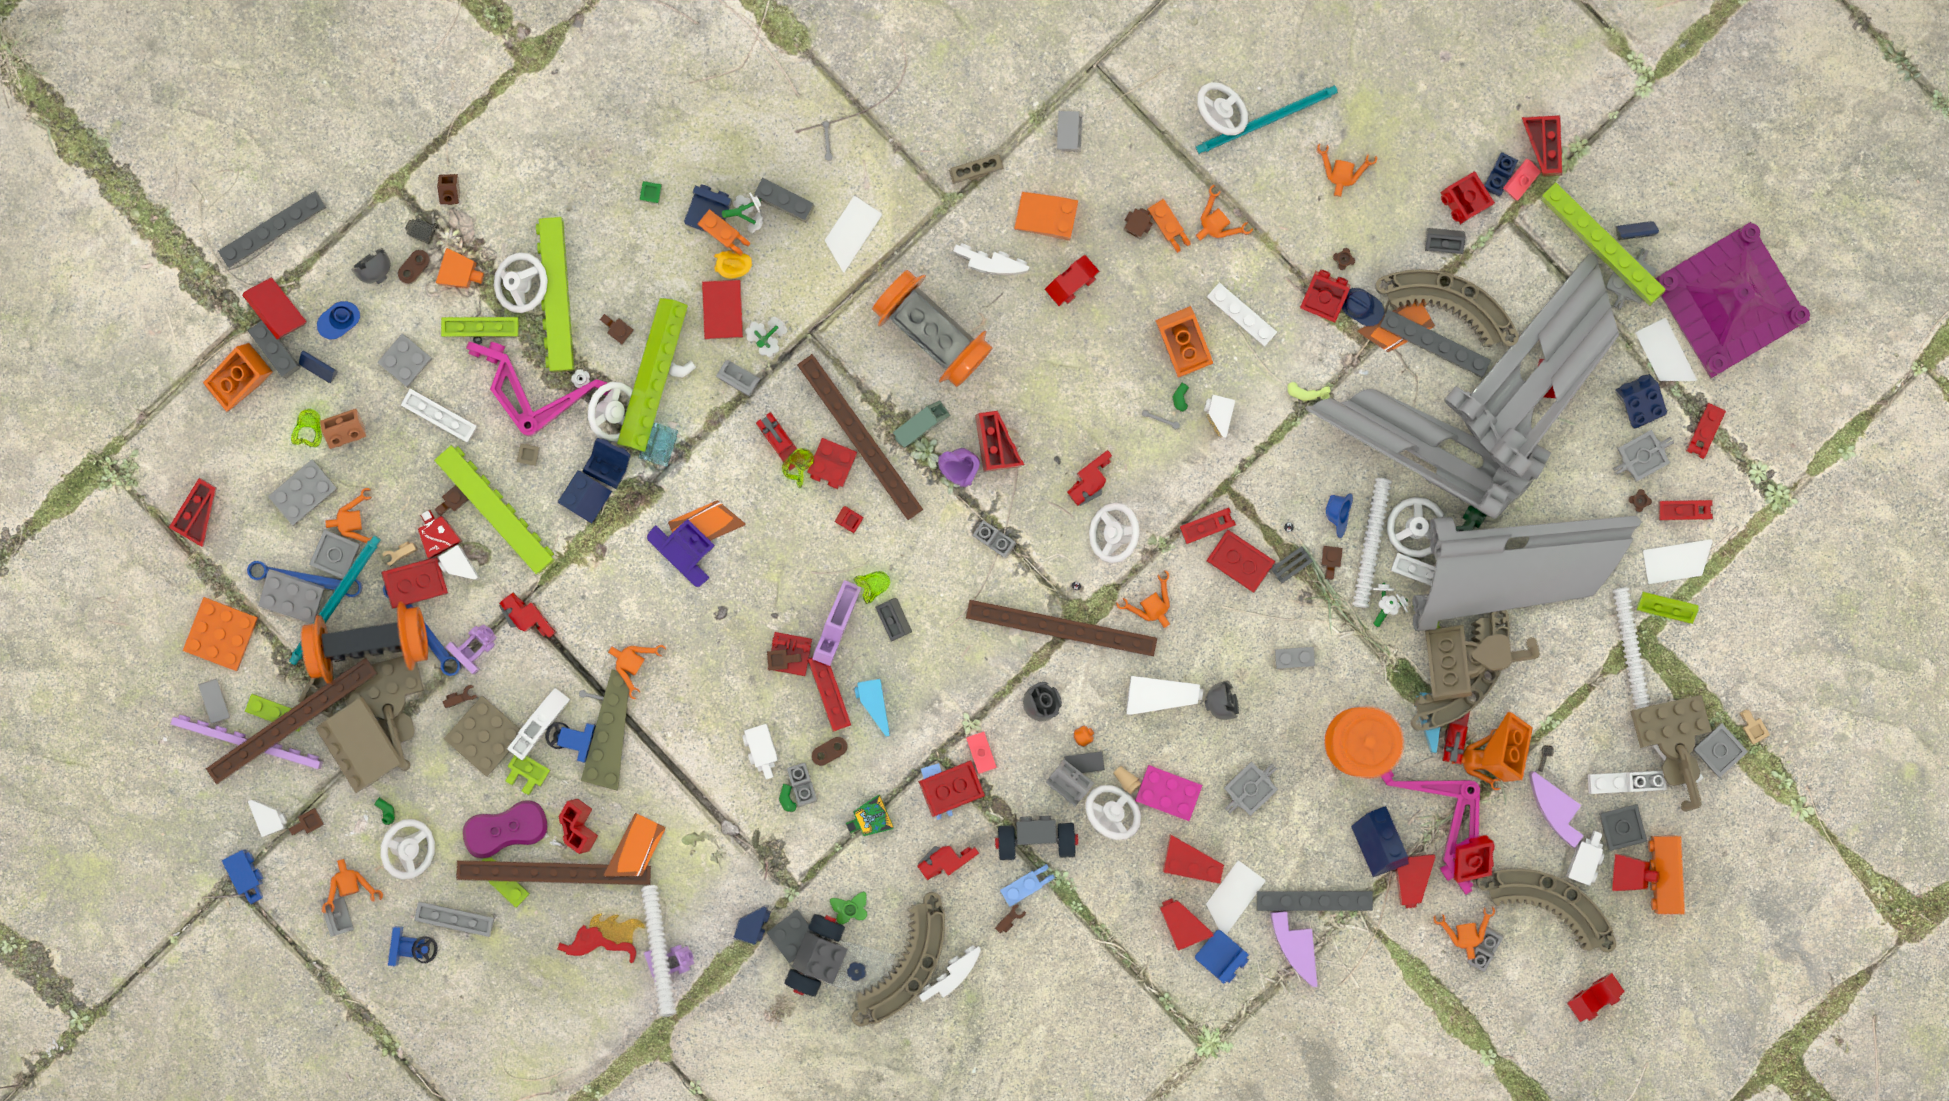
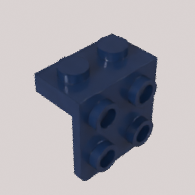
M701 184L700 187L695 185L693 189L694 196L684 223L687 226L706 232L698 226V223L710 209L725 221L726 218H723L722 211L730 209L732 200L728 198L729 194L718 191V193H715L706 185Z
M1650 374L1642 375L1638 379L1625 383L1615 389L1617 396L1625 405L1630 424L1634 429L1667 414L1659 384Z
M596 438L592 454L582 472L617 489L627 472L631 454L624 448L612 445L606 439Z

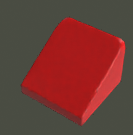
M843 506L835 519V523L854 534L864 517Z

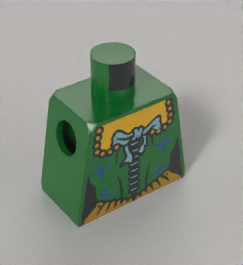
M880 794L854 810L853 813L856 819L846 823L850 833L861 829L863 836L894 829Z

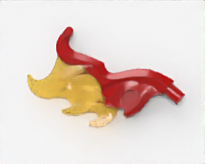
M602 913L591 919L589 929L583 925L578 930L575 941L571 945L569 944L568 946L560 942L557 950L565 952L566 955L582 956L599 946H603L606 950L628 952L630 954L629 962L634 963L637 952L633 946V932L638 927L643 929L645 927L638 919H628L623 923H617L615 919L619 915H612L605 921H600L599 918L602 916Z

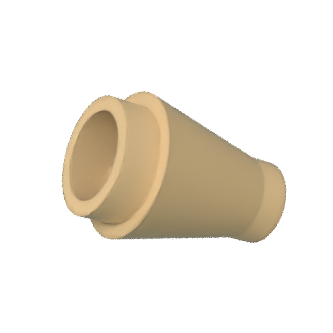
M1122 766L1113 773L1125 792L1128 791L1132 794L1141 785L1139 778Z

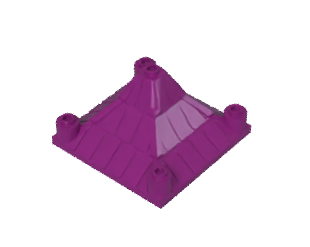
M1752 222L1655 278L1666 289L1661 297L1710 379L1810 320L1809 310L1807 307L1800 305L1766 246L1763 244L1760 238L1759 227Z

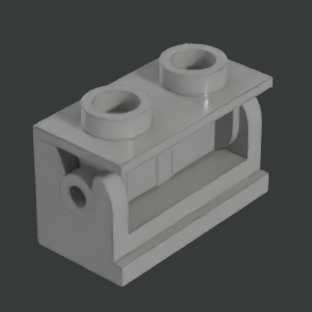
M1065 759L1045 782L1075 807L1094 784Z

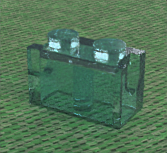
M653 423L645 452L640 451L638 458L667 467L674 443L677 440L678 430Z

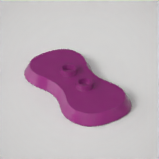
M530 800L518 802L503 813L472 816L463 826L465 846L468 852L476 858L492 857L510 845L535 844L542 840L547 833V819L544 810L538 803Z

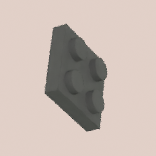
M1638 804L1599 813L1609 851L1647 842Z
M798 909L766 932L789 963L795 960L806 932L817 935L808 929L809 924Z

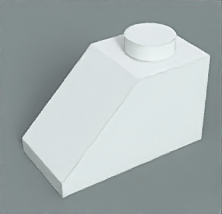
M457 545L438 557L440 560L438 564L443 572L447 571L448 574L473 580L480 579L461 546Z
M255 799L248 801L262 837L287 828V818L279 809Z

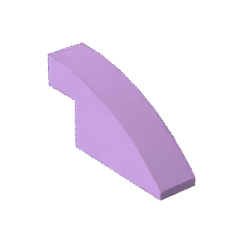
M843 581L812 659L829 666L831 665L860 594L861 586Z
M1531 771L1529 777L1533 795L1543 817L1563 841L1572 848H1575L1584 835L1571 827L1569 822L1581 805L1539 774Z
M1287 911L1270 912L1276 939L1286 959L1307 983L1317 987L1312 929L1289 930Z

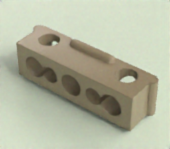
M996 154L952 167L949 173L952 183L955 184L987 176L989 173L1004 169L1000 155ZM990 161L996 163L995 167L983 168V164L988 165ZM979 166L980 171L974 172L972 168ZM966 169L970 170V173H964L962 177L957 176L959 170L963 172Z

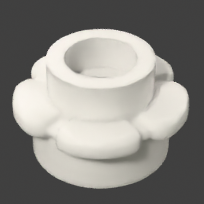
M582 369L576 370L575 374L571 377L572 383H574L575 387L580 388L590 383V375Z

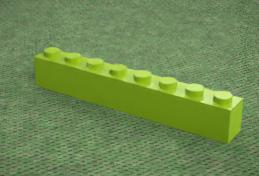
M1556 182L1542 195L1541 201L1649 306L1664 294L1666 289Z
M562 217L538 218L539 224H536V234L540 235V243H537L538 254H541V264L546 270L548 279L547 291L544 295V300L541 301L542 311H545L546 319H543V330H547V338H544V347L548 349V357H545L546 368H549V371L552 373L574 371L564 219Z
M659 299L617 444L643 452L646 450L688 305L674 299Z
M450 445L434 461L532 571L539 575L555 561L552 557L554 552L548 546L544 548L540 543L542 539L535 531L531 533L527 529L529 524L522 517L518 519L514 514L516 510L510 503L506 505L501 500L503 495L497 489L492 490L489 486L491 482L484 474L480 476L476 472L478 467L471 460L469 462L466 461L463 457L465 453L459 446L455 448Z

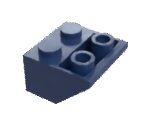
M764 905L741 917L733 938L754 945L758 941L761 942L765 933V929H762L763 924L768 922L771 911L768 910L769 906Z

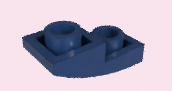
M1503 152L1500 153L1484 185L1488 192L1498 197L1502 195L1503 187L1511 177L1518 162L1517 159Z

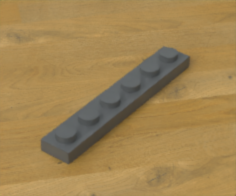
M314 191L218 250L227 267L230 268L327 207L317 191Z
M1389 309L1379 326L1483 378L1491 362L1490 359Z
M1257 891V911H1373V891Z

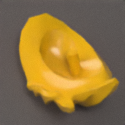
M728 250L714 255L717 258L716 265L714 266L715 272L728 279L744 276L752 266L751 257L745 253L739 256Z

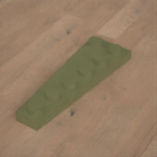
M613 669L611 670L581 781L618 791L629 688L620 674Z

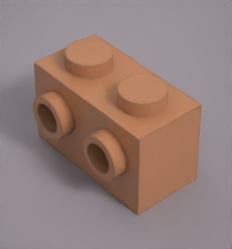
M357 409L320 421L322 434L330 449L366 437L365 427Z

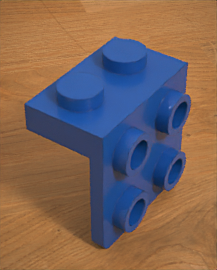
M1216 930L1213 934L1214 936L1210 937L1197 952L1195 959L1223 984L1226 981L1230 983L1236 976L1234 972L1238 967L1242 969L1249 961L1247 958L1249 954L1221 930Z

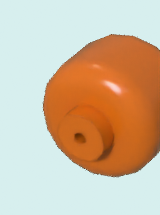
M1083 725L1074 731V739L1078 745L1085 747L1093 742L1094 737L1092 735H1094V732L1091 728L1088 729L1087 726Z

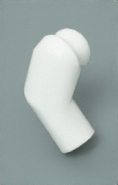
M691 360L684 366L675 365L672 362L668 373L671 376L683 378L692 372L696 366Z

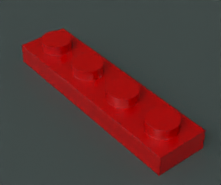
M812 658L807 659L832 731L851 726L831 665H826Z

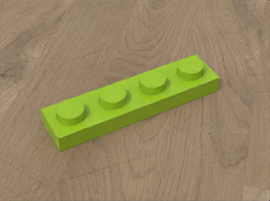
M441 317V337H519V318Z

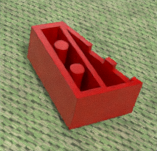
M1560 115L1522 117L1523 125L1543 177L1563 176Z
M998 411L976 414L975 419L983 472L1024 466L1025 464L1021 460Z
M198 478L169 528L197 545L204 547L217 487L202 478Z
M1169 835L1163 873L1221 883L1224 868L1222 863L1173 835Z

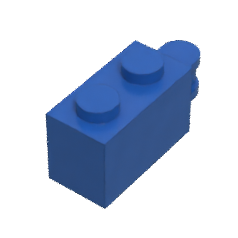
M244 849L221 860L239 895L245 894L250 904L263 899L262 892L258 887L263 884L261 880L263 875L258 868H255L253 864L254 858L250 851L247 852ZM254 888L256 893L251 895L249 890Z

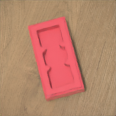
M1526 159L1503 189L1514 200L1518 201L1541 171L1529 159Z
M985 732L966 737L978 774L997 768Z

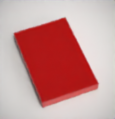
M272 277L244 291L242 294L277 340L304 326L307 322Z
M741 280L702 282L704 338H743Z
M1228 529L1206 560V562L1253 593H1255L1276 562Z
M438 557L381 572L392 609L398 608L399 602H403L406 606L448 594L443 574L438 564Z
M971 760L918 781L932 817L985 796Z

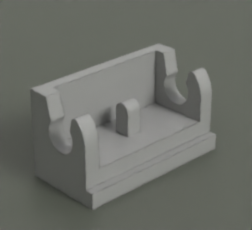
M1058 111L1057 150L1081 152L1083 116L1081 112Z
M728 359L716 375L718 379L749 397L761 380Z
M335 895L333 900L334 911L331 912L330 906L327 905L325 906L326 913L324 914L330 937L354 930L344 896ZM328 898L319 900L321 907L327 902Z

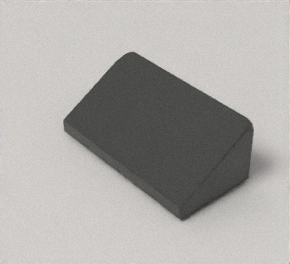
M1427 228L1425 251L1463 254L1466 239L1465 231Z
M893 598L875 607L891 642L912 633L897 598Z
M1102 751L1064 756V759L1081 773L1105 770Z

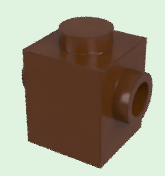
M458 174L438 175L437 189L440 205L459 204L460 186Z
M1135 208L1133 212L1129 211L1124 220L1127 224L1123 231L1141 239L1144 232L1148 234L1153 225L1150 222L1152 219L1149 216L1150 212L1143 208L1139 210Z

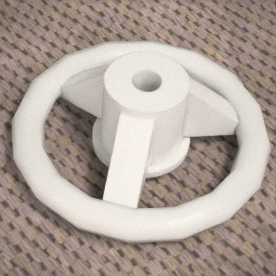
M1210 82L1201 87L1197 95V105L1200 114L1207 124L1224 135H1237L1243 132L1248 123V112L1240 96L1222 83ZM1210 90H1219L1228 95L1229 98L1227 100L1217 98L1213 102L1205 95ZM1234 103L1237 105L1241 115L1240 123L1237 127H1234L1229 119L1233 115L1232 105Z
M519 252L508 256L500 263L495 273L494 290L497 299L503 307L511 312L524 313L533 310L542 301L547 291L548 279L546 270L539 259L529 253ZM518 260H525L534 265V267L519 272H508L505 270L512 262ZM539 274V291L536 297L526 304L524 294L531 288V279ZM502 279L504 287L510 291L517 305L507 301L503 295L501 288Z
M609 382L599 387L592 395L588 405V421L591 429L598 438L606 439L609 442H618L620 433L607 434L598 426L606 420L613 424L619 423L623 425L625 410L623 404L618 401L620 390L625 392L629 398H631L633 390L622 382ZM611 390L605 399L598 403L599 398L605 392Z
M1412 497L1402 500L1392 509L1388 517L1387 533L1389 540L1397 551L1408 557L1421 558L1433 554L1430 546L1422 550H1412L1400 543L1402 539L1408 536L1414 539H1420L1425 536L1429 540L1433 537L1427 520L1423 518L1422 505L1431 509L1438 518L1445 517L1440 507L1427 498ZM1414 505V516L1406 522L1405 530L1395 534V520L1398 514L1404 508Z
M1117 502L1106 504L1098 510L1091 521L1089 529L1090 545L1094 553L1102 561L1108 563L1122 562L1129 557L1136 548L1140 535L1139 522L1134 512L1125 504ZM1113 510L1122 511L1128 516L1131 527L1121 524L1108 512ZM1101 518L1106 524L1104 538L1107 544L1103 551L1099 547L1096 534ZM1129 543L1126 550L1121 554L1111 556L1121 545Z
M1102 785L1093 789L1088 795L1085 810L1088 820L1095 830L1103 836L1114 840L1128 839L1136 834L1140 827L1141 813L1138 804L1129 793L1113 785ZM1110 792L1120 796L1117 802L1109 801L1104 807L1093 802L1101 793ZM1126 802L1131 807L1134 816L1133 824L1129 830H1126L1121 822L1125 815L1122 807Z
M405 819L394 824L385 833L381 843L380 857L384 868L391 876L401 880L413 879L422 874L431 864L435 854V841L431 830L423 822L416 819ZM404 827L420 829V831L407 837H397L391 840L393 835ZM426 837L428 843L427 854L422 864L415 869L413 859L419 852L418 843ZM388 847L392 854L398 856L406 872L399 871L391 865L388 858Z

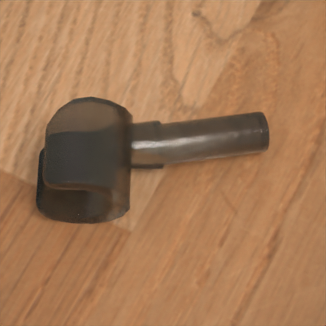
M1545 745L1542 747V757L1538 771L1543 772L1547 756H1553L1554 748L1552 746Z

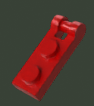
M1707 403L1687 446V452L1696 453L1702 459L1706 457L1726 410ZM1697 441L1704 443L1702 448L1696 446Z
M1713 500L1659 501V520H1713V514H1711ZM1698 506L1703 507V514H1699Z
M1230 507L1180 526L1186 545L1235 526V520H1232L1230 515ZM1223 516L1225 523L1220 525L1218 518Z

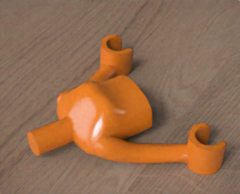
M1320 143L1317 146V152L1323 158L1327 178L1333 184H1336L1334 196L1341 197L1344 186L1355 184L1367 167L1377 162V156H1375L1374 162H1369L1368 154L1365 162L1353 175L1354 163L1335 160L1332 171L1327 155L1329 146H1326V151L1320 150Z
M1212 185L1209 189L1210 197L1201 215L1203 229L1195 236L1201 241L1208 234L1215 238H1223L1238 233L1251 234L1253 228L1249 232L1244 230V226L1248 223H1244L1242 227L1222 231L1231 222L1219 208L1209 215L1215 198L1221 192L1213 194L1211 190L1216 185Z
M364 488L360 496L341 507L336 519L325 520L326 528L338 527L342 536L354 538L365 543L368 540L370 541L372 537L368 538L351 532L362 530L360 510H348L363 500H370L372 497H365L363 493L371 491V489Z
M1164 570L1167 575L1165 580L1157 575L1158 580L1161 581L1163 601L1155 592L1140 602L1145 612L1128 604L1125 598H1123L1125 606L1120 607L1116 602L1117 608L1127 609L1146 621L1158 619L1163 628L1169 626L1170 623L1165 617L1170 608L1167 592L1169 573Z
M658 645L655 648L628 646L622 651L611 646L608 653L617 658L616 670L628 686L630 698L636 699L631 695V692L633 690L640 692V690L634 687L625 671L635 676L645 658L635 652L652 653L662 656L658 654L657 649L662 647L666 650L665 646Z
M1493 729L1490 735L1466 747L1461 764H1463L1464 769L1469 775L1491 784L1494 790H1500L1501 788H1494L1493 783L1501 780L1492 779L1481 772L1475 771L1486 770L1482 767L1485 750H1476V748L1485 745L1491 740L1492 733L1497 730Z
M345 859L338 860L340 872L331 878L328 900L322 906L321 911L325 914V906L327 905L330 906L331 912L334 911L333 900L336 887L340 897L359 892L357 880L371 894L370 900L372 902L375 901V893L379 895L380 900L383 897V893L380 890H375L359 872L347 870Z
M1492 906L1493 913L1488 915L1484 908V918L1479 929V936L1476 923L1457 925V936L1445 922L1443 914V921L1437 922L1436 916H1434V923L1444 928L1456 947L1466 949L1467 958L1471 960L1475 959L1474 947L1483 942L1490 917L1494 916L1495 909Z

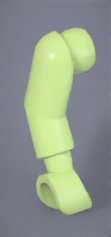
M1291 382L1287 386L1288 394L1302 401L1314 400L1317 397H1321L1323 400L1328 399L1331 392L1328 386L1318 391H1306L1298 387L1295 382Z

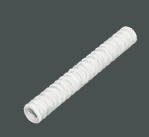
M1375 478V490L1372 492L1374 496L1371 498L1373 502L1370 503L1372 508L1369 509L1371 514H1368L1370 519L1367 520L1369 525L1366 526L1368 530L1365 531L1367 536L1364 537L1366 541L1363 543L1365 547L1362 549L1361 567H1359L1360 572L1357 574L1359 576L1356 580L1358 584L1355 585L1357 590L1354 591L1356 596H1353L1355 601L1352 602V605L1356 607L1369 608V596L1372 594L1370 590L1373 588L1371 584L1374 583L1372 578L1375 577L1373 572H1376L1374 567L1377 566L1375 561L1378 560L1376 556L1379 554L1377 550L1380 549L1379 543H1381L1379 539L1382 537L1384 513L1387 512L1385 510L1388 506L1386 502L1389 501L1387 496L1390 495L1388 490H1391L1389 485L1392 484V481L1385 478Z
M1624 587L1614 589L1612 593L1615 594L1613 599H1616L1614 604L1617 605L1615 610L1618 611L1616 615L1619 617V620L1617 621L1620 623L1621 641L1623 640L1622 646L1625 648L1623 652L1626 654L1624 658L1627 659L1625 664L1628 665L1626 670H1629L1627 675L1630 676L1628 681L1631 682L1629 686L1632 688L1630 692L1633 694V706H1635V709L1648 707L1650 700L1647 698L1649 697V694L1646 693L1648 688L1645 687L1647 682H1644L1646 677L1643 676V673L1645 671H1642L1644 666L1641 665L1643 660L1640 659L1638 635L1635 633L1637 629L1634 627L1636 623L1633 622L1635 620V617L1632 616L1634 612L1631 611L1633 606L1630 605V602L1632 600H1629L1631 595L1628 594V591L1630 589Z
M648 885L641 888V892H643L641 896L644 898L642 902L645 904L643 909L646 910L644 915L647 916L645 921H647L646 927H648L647 933H649L648 939H650L648 943L651 945L649 950L652 951L650 956L653 957L651 962L653 963V974H655V986H657L655 990L658 992L656 997L659 998L657 1003L660 1004L658 1007L661 1011L659 1016L667 1017L676 1014V1010H674L676 1006L673 1004L675 999L672 998L674 992H671L673 986L670 985L672 980H670L671 974H669L670 968H668L669 962H667L668 957L666 956L668 952L665 950L667 945L664 944L666 939L663 938L665 933H663L664 927H662L663 921H661L662 915H660L661 909H659L661 905L658 903L660 898L657 897L659 892L656 891L658 886Z

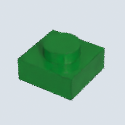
M643 181L639 200L659 204L662 184Z

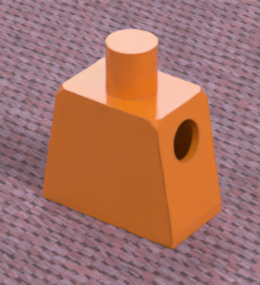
M446 248L436 283L441 286L469 289L471 281L482 283L484 273L475 270V261Z

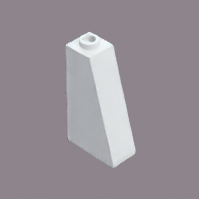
M1131 676L1126 714L1132 715L1198 704V700H1202L1203 689H1200V684Z

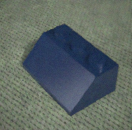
M1386 806L1368 812L1351 826L1373 878L1409 864L1408 855Z

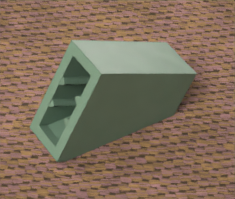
M939 400L926 406L896 429L893 434L897 443L905 448L951 415Z

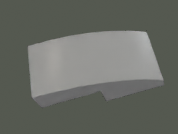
M984 520L972 535L1005 559L1017 544Z
M217 678L198 684L211 724L230 718Z
M806 763L787 768L798 806L802 807L818 802Z
M1487 927L1483 942L1474 948L1475 959L1468 960L1467 963L1485 972L1503 939V935Z

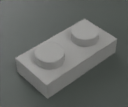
M1314 647L1275 650L1276 669L1315 666Z

